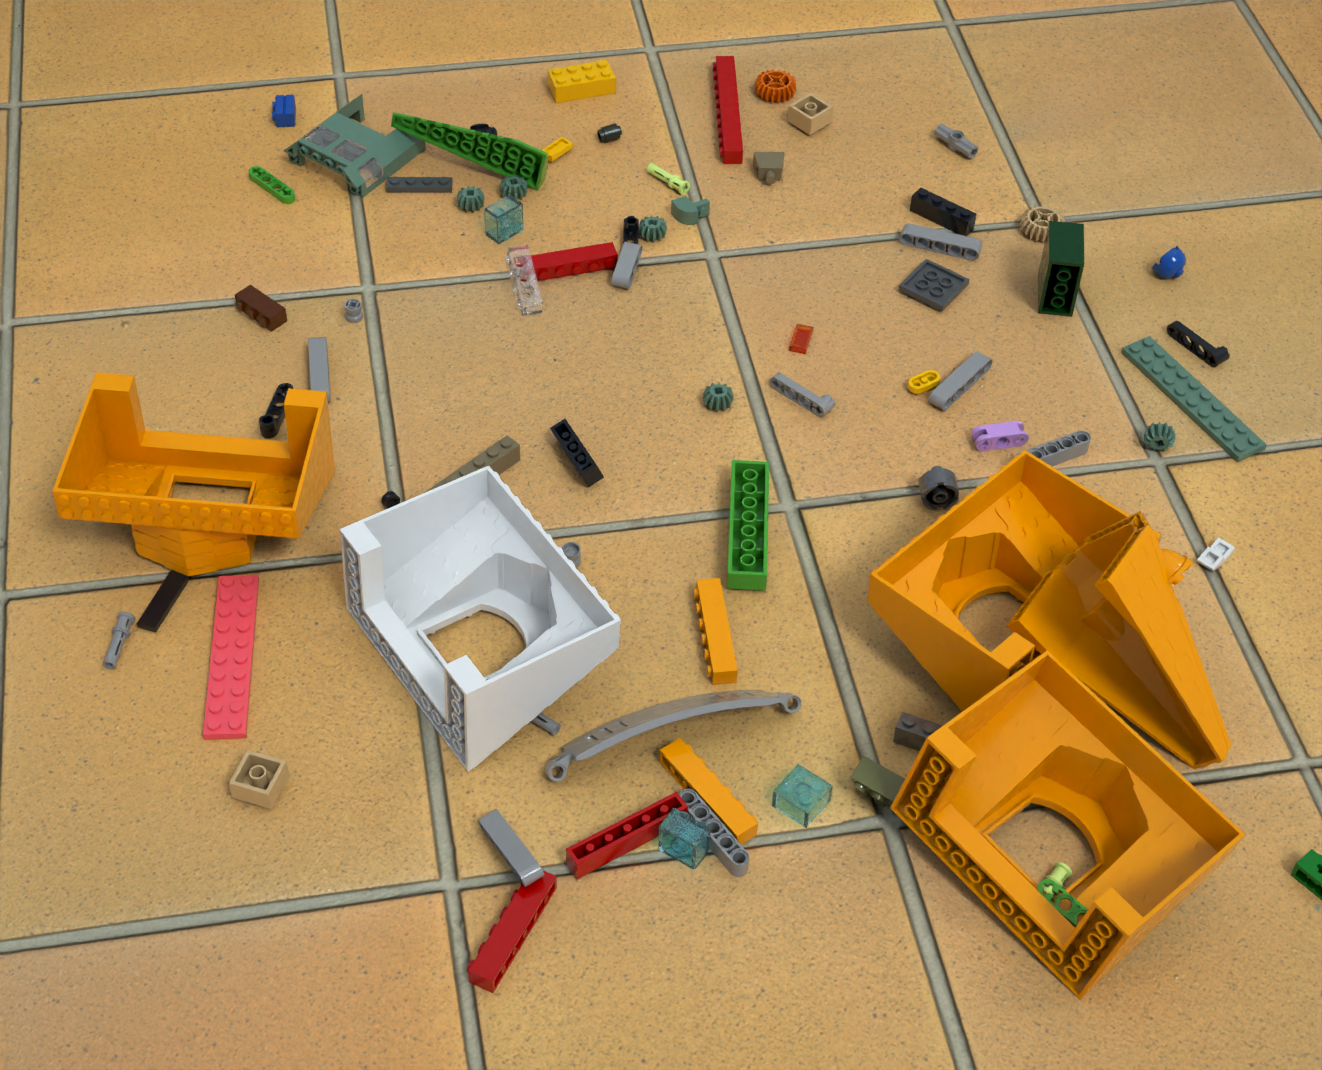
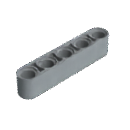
M909 223L904 225L899 237V241L906 246L972 261L978 259L982 248V242L976 238Z
M326 337L308 338L311 390L326 391L328 402H331Z
M976 351L932 391L928 402L943 411L947 410L987 373L993 360Z
M1077 431L1026 451L1050 466H1055L1086 454L1091 436L1086 431Z
M682 790L679 795L688 806L687 823L730 874L736 877L744 876L748 871V852L694 790Z
M497 809L478 819L483 832L524 887L545 876L539 863Z

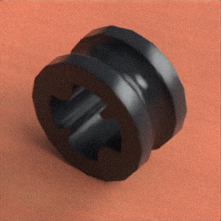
M389 491L383 495L381 503L388 509L399 504L400 497L393 491Z

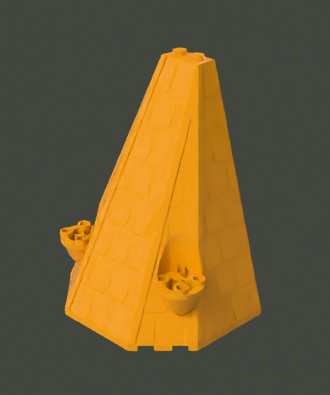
M1139 511L1088 536L1084 540L1083 546L1079 547L1076 551L1072 550L1062 559L1063 562L1055 570L1051 568L1007 624V627L1013 633L1016 632L1035 645V649L1041 654L1048 650L1082 683L1089 687L1095 695L1193 769L1207 767L1212 763L1222 762L1227 757L1226 753L1232 745L1183 609L1176 598L1171 584L1176 585L1184 578L1182 574L1194 562L1187 555H1181L1169 549H1160L1154 530L1151 528L1146 516Z

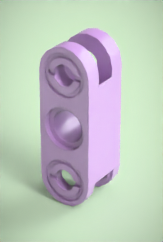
M1021 421L981 425L975 427L971 432L972 439L975 441V446L979 451L1018 447L1024 445L1029 440L1028 434L1023 431L1024 425Z

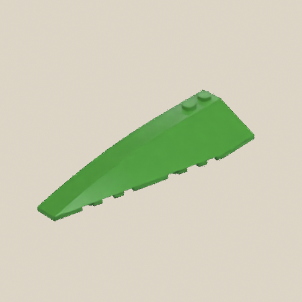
M395 112L392 115L391 127L507 177L518 175L519 178L523 177L527 181L528 187L538 191L546 179L548 153L519 140Z

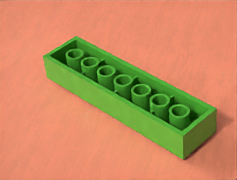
M732 460L727 589L766 591L769 462Z

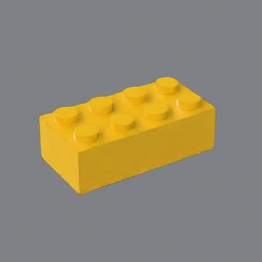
M600 60L549 69L548 87L555 102L560 103L616 93V77L608 61Z

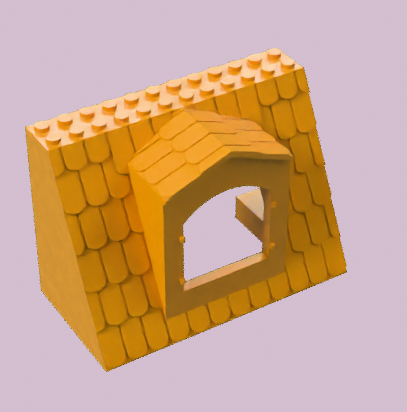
M96 372L52 490L59 518L131 524L135 548L140 556L187 576L216 572L220 569L251 563L257 535L300 538L322 494L329 485V481L334 475L335 464L327 392L288 388L284 402L288 442L145 430L134 375ZM175 482L251 488L246 504L171 498Z
M1024 450L1021 454L1014 456L1007 465H1003L996 474L991 475L986 482L978 485L960 503L953 505L935 523L927 526L920 535L913 537L910 543L905 547H901L894 556L887 558L879 568L873 569L869 576L868 603L963 712L1040 656L1041 653L1035 649V645L1016 632L1011 634L992 652L988 651L977 642L968 629L966 630L958 620L962 611L974 600L998 592H1009L1016 597V600L1025 602L1043 576L1051 568L1055 570L1063 562L1062 559L1072 550L1076 551L1079 547L1083 546L1084 540L1088 536L1131 515ZM1154 530L1155 536L1159 544L1161 534Z
M1048 650L928 736L890 807L1079 1000L1087 995L1188 895L1215 871L1246 835ZM1031 803L1051 808L1071 820L1085 835L1094 852L1096 865L1065 890L1088 909L1086 914L1077 916L1078 925L1076 928L1038 891V884L989 837ZM1063 899L1059 902V907L1063 911H1068L1071 909L1072 903L1068 899Z

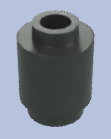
M614 123L601 127L597 130L600 142L607 143L620 139L622 130L620 126Z

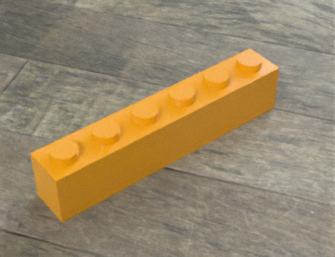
M720 578L697 580L696 588H693L694 600L698 601L696 603V614L700 615V618H698L699 630H703L701 643L702 646H706V649H704V660L709 663L707 665V676L711 677L712 685L736 683L737 665Z
M678 738L660 749L659 762L683 789L694 790L741 845L757 836L758 822L756 818L745 810L740 800H736L732 796L727 786H723L718 780L717 775L706 767L703 759L693 753L688 743L685 744L681 738Z

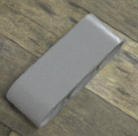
M624 242L612 276V286L625 289L630 288L642 254V245Z

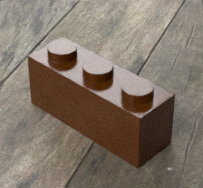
M252 285L235 294L236 308L271 332L287 322L286 308Z

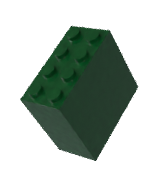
M1049 221L1038 272L1039 314L1073 316L1084 268V224Z

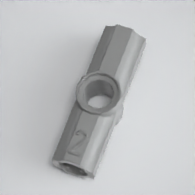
M942 123L935 129L934 135L949 144L948 148L951 151H960L970 159L974 158L977 154L979 147L965 139L962 131H953Z

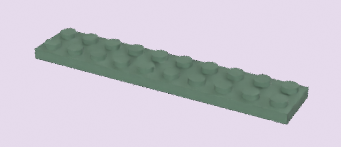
M1150 336L1122 348L1121 353L1236 462L1265 450L1267 444Z

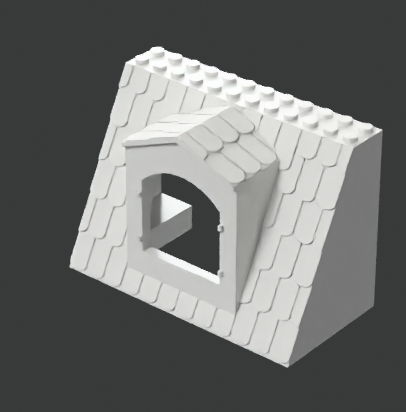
M490 466L481 468L340 529L348 612L467 772L479 765L524 725L532 721L546 707L554 703L577 681H580L619 648L621 625L619 615L609 608L607 601L598 595L596 588L587 582L584 574L575 568L573 561L564 555L562 548L553 542L551 535L546 534L540 522L535 521L530 511L524 508L520 499L513 495L509 486L501 481L498 473L494 472ZM483 610L497 614L512 623L522 635L526 649L516 658L514 657L502 669L483 677L467 655L447 664L426 635H432L435 631L465 617L469 618L472 614Z

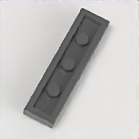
M387 177L386 191L387 193H452L453 178Z

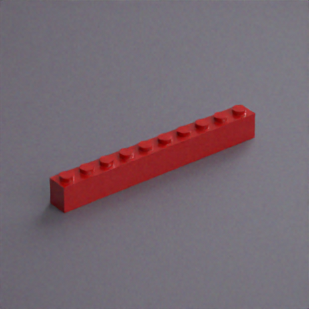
M716 56V62H713V81L720 158H723V164H742L743 144L734 56Z

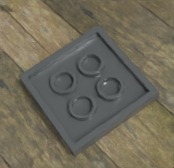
M925 259L899 285V291L943 311L969 285L970 279Z

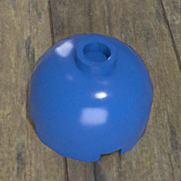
M1176 246V248H1172L1160 258V264L1155 263L1152 270L1163 279H1170L1174 276L1178 278L1184 273L1183 268L1186 265L1185 254Z

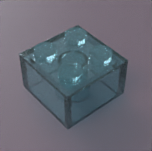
M507 195L484 209L485 235L497 244H501L524 230L523 204L511 195Z
M797 764L774 789L772 806L807 828L831 801L833 786Z
M673 808L659 825L658 850L696 870L709 853L711 828L704 822L690 817L686 812Z

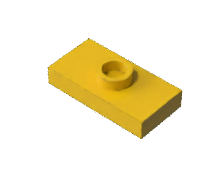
M561 136L542 149V151L548 153V160L553 162L571 150L573 143Z

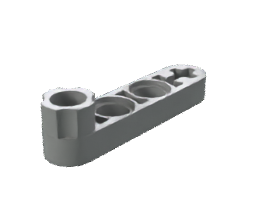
M777 373L770 379V384L774 390L818 417H823L835 407V401L830 395H823L820 398L781 373Z

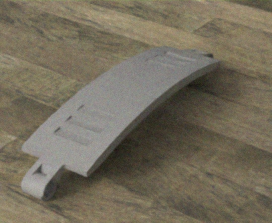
M734 690L701 694L661 703L612 720L561 747L563 751L561 754L545 764L544 772L551 780L561 781L566 777L567 768L572 759L578 761L592 757L632 736L692 716L727 709L769 706L776 703L782 710L796 713L801 708L802 701L798 696L790 693L766 692L764 690ZM792 698L793 704L788 708L787 702ZM555 766H559V773L555 776H552V769Z

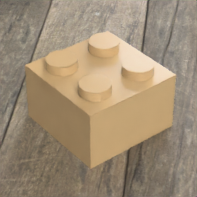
M809 93L789 105L787 121L811 135L832 122L833 106Z
M247 750L229 782L232 798L272 809L289 777L287 761Z

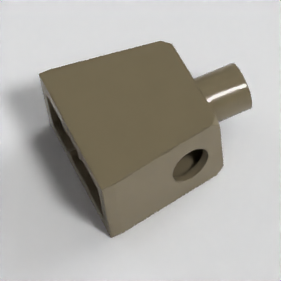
M754 152L753 167L758 180L766 181L767 184H774L775 181H780L784 165V152Z

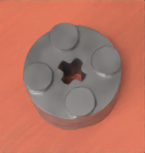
M934 466L918 479L923 505L928 509L937 510V507L948 509L957 503L959 490L956 476L952 471L941 466Z

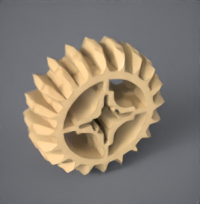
M1035 205L1034 208L1030 207L1029 210H1025L1022 214L1020 228L1026 237L1030 236V240L1035 239L1036 242L1038 240L1044 242L1049 221L1065 222V219L1063 218L1064 215L1060 214V211H1055V208L1051 209L1049 206L1043 207L1042 205L1038 207Z

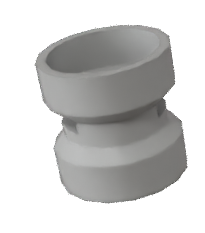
M358 299L347 300L344 303L346 320L350 323L360 322L363 319L361 301Z
M575 542L565 543L562 546L564 555L569 560H572L575 568H577L581 564V548Z

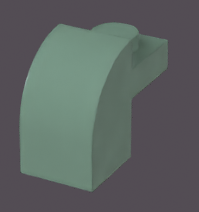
M684 196L671 201V214L682 224L695 225L698 224L699 218L709 215L710 202L707 199L692 203Z

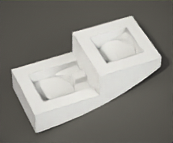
M1218 537L1211 547L1206 548L1197 559V562L1211 571H1215L1234 552L1235 547Z

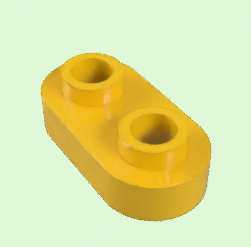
M927 370L915 375L908 381V390L914 394H920L939 385L940 374L934 370Z

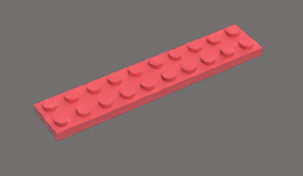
M258 575L219 576L203 730L204 740L246 738L259 589Z

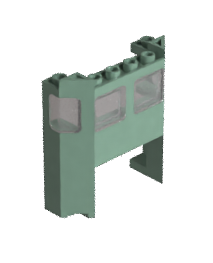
M361 94L286 148L284 152L288 153L290 162L300 167L306 164L305 157L344 176V182L350 185V192L363 198L383 183L387 177L392 176L423 152L426 147L425 141L398 129L385 136L360 124L365 120L363 97Z

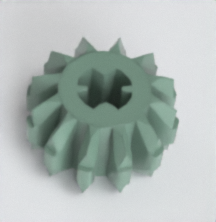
M518 175L505 176V179L501 180L500 192L504 199L508 198L509 201H516L517 199L522 200L526 196L528 185L523 177L519 178Z
M467 186L466 189L461 188V191H458L457 204L461 210L474 212L484 207L485 198L480 188L475 189V186L472 188Z
M651 215V217H645L640 221L639 235H641L642 239H646L647 242L650 240L655 242V240L661 241V238H665L667 225L664 219Z
M711 383V386H706L703 393L705 407H709L710 411L713 409L717 412L719 410L725 411L726 408H730L734 398L731 387H727L726 384L720 385V383L716 385Z
M1152 423L1151 426L1146 427L1144 434L1146 447H1151L1152 451L1155 449L1159 450V452L1161 449L1168 450V447H1173L1176 439L1173 426H1168L1167 423Z

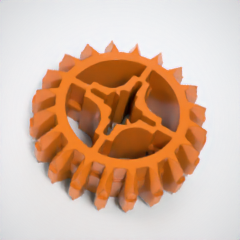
M767 70L756 78L755 92L762 100L766 99V102L779 103L780 101H789L796 92V80L794 76H790V73H785V71Z

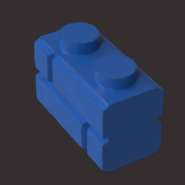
M276 95L275 102H272V120L276 121L277 127H294L296 123L295 96Z

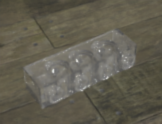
M528 245L509 247L507 255H505L506 265L510 266L509 278L514 282L512 289L513 294L517 295L518 298L516 300L517 309L521 310L522 316L542 313L543 301Z

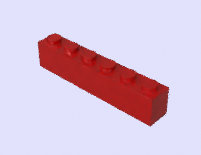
M613 242L518 257L514 258V272L518 283L524 284L613 269L616 267L618 254Z
M675 792L566 848V864L576 879H579L687 822L688 806L680 795Z
M543 870L545 876L527 887H524L521 883L519 890L516 889L513 892L509 906L503 908L497 925L494 924L492 926L489 938L486 942H482L478 950V956L475 960L472 959L467 967L469 983L494 993L557 889V876Z

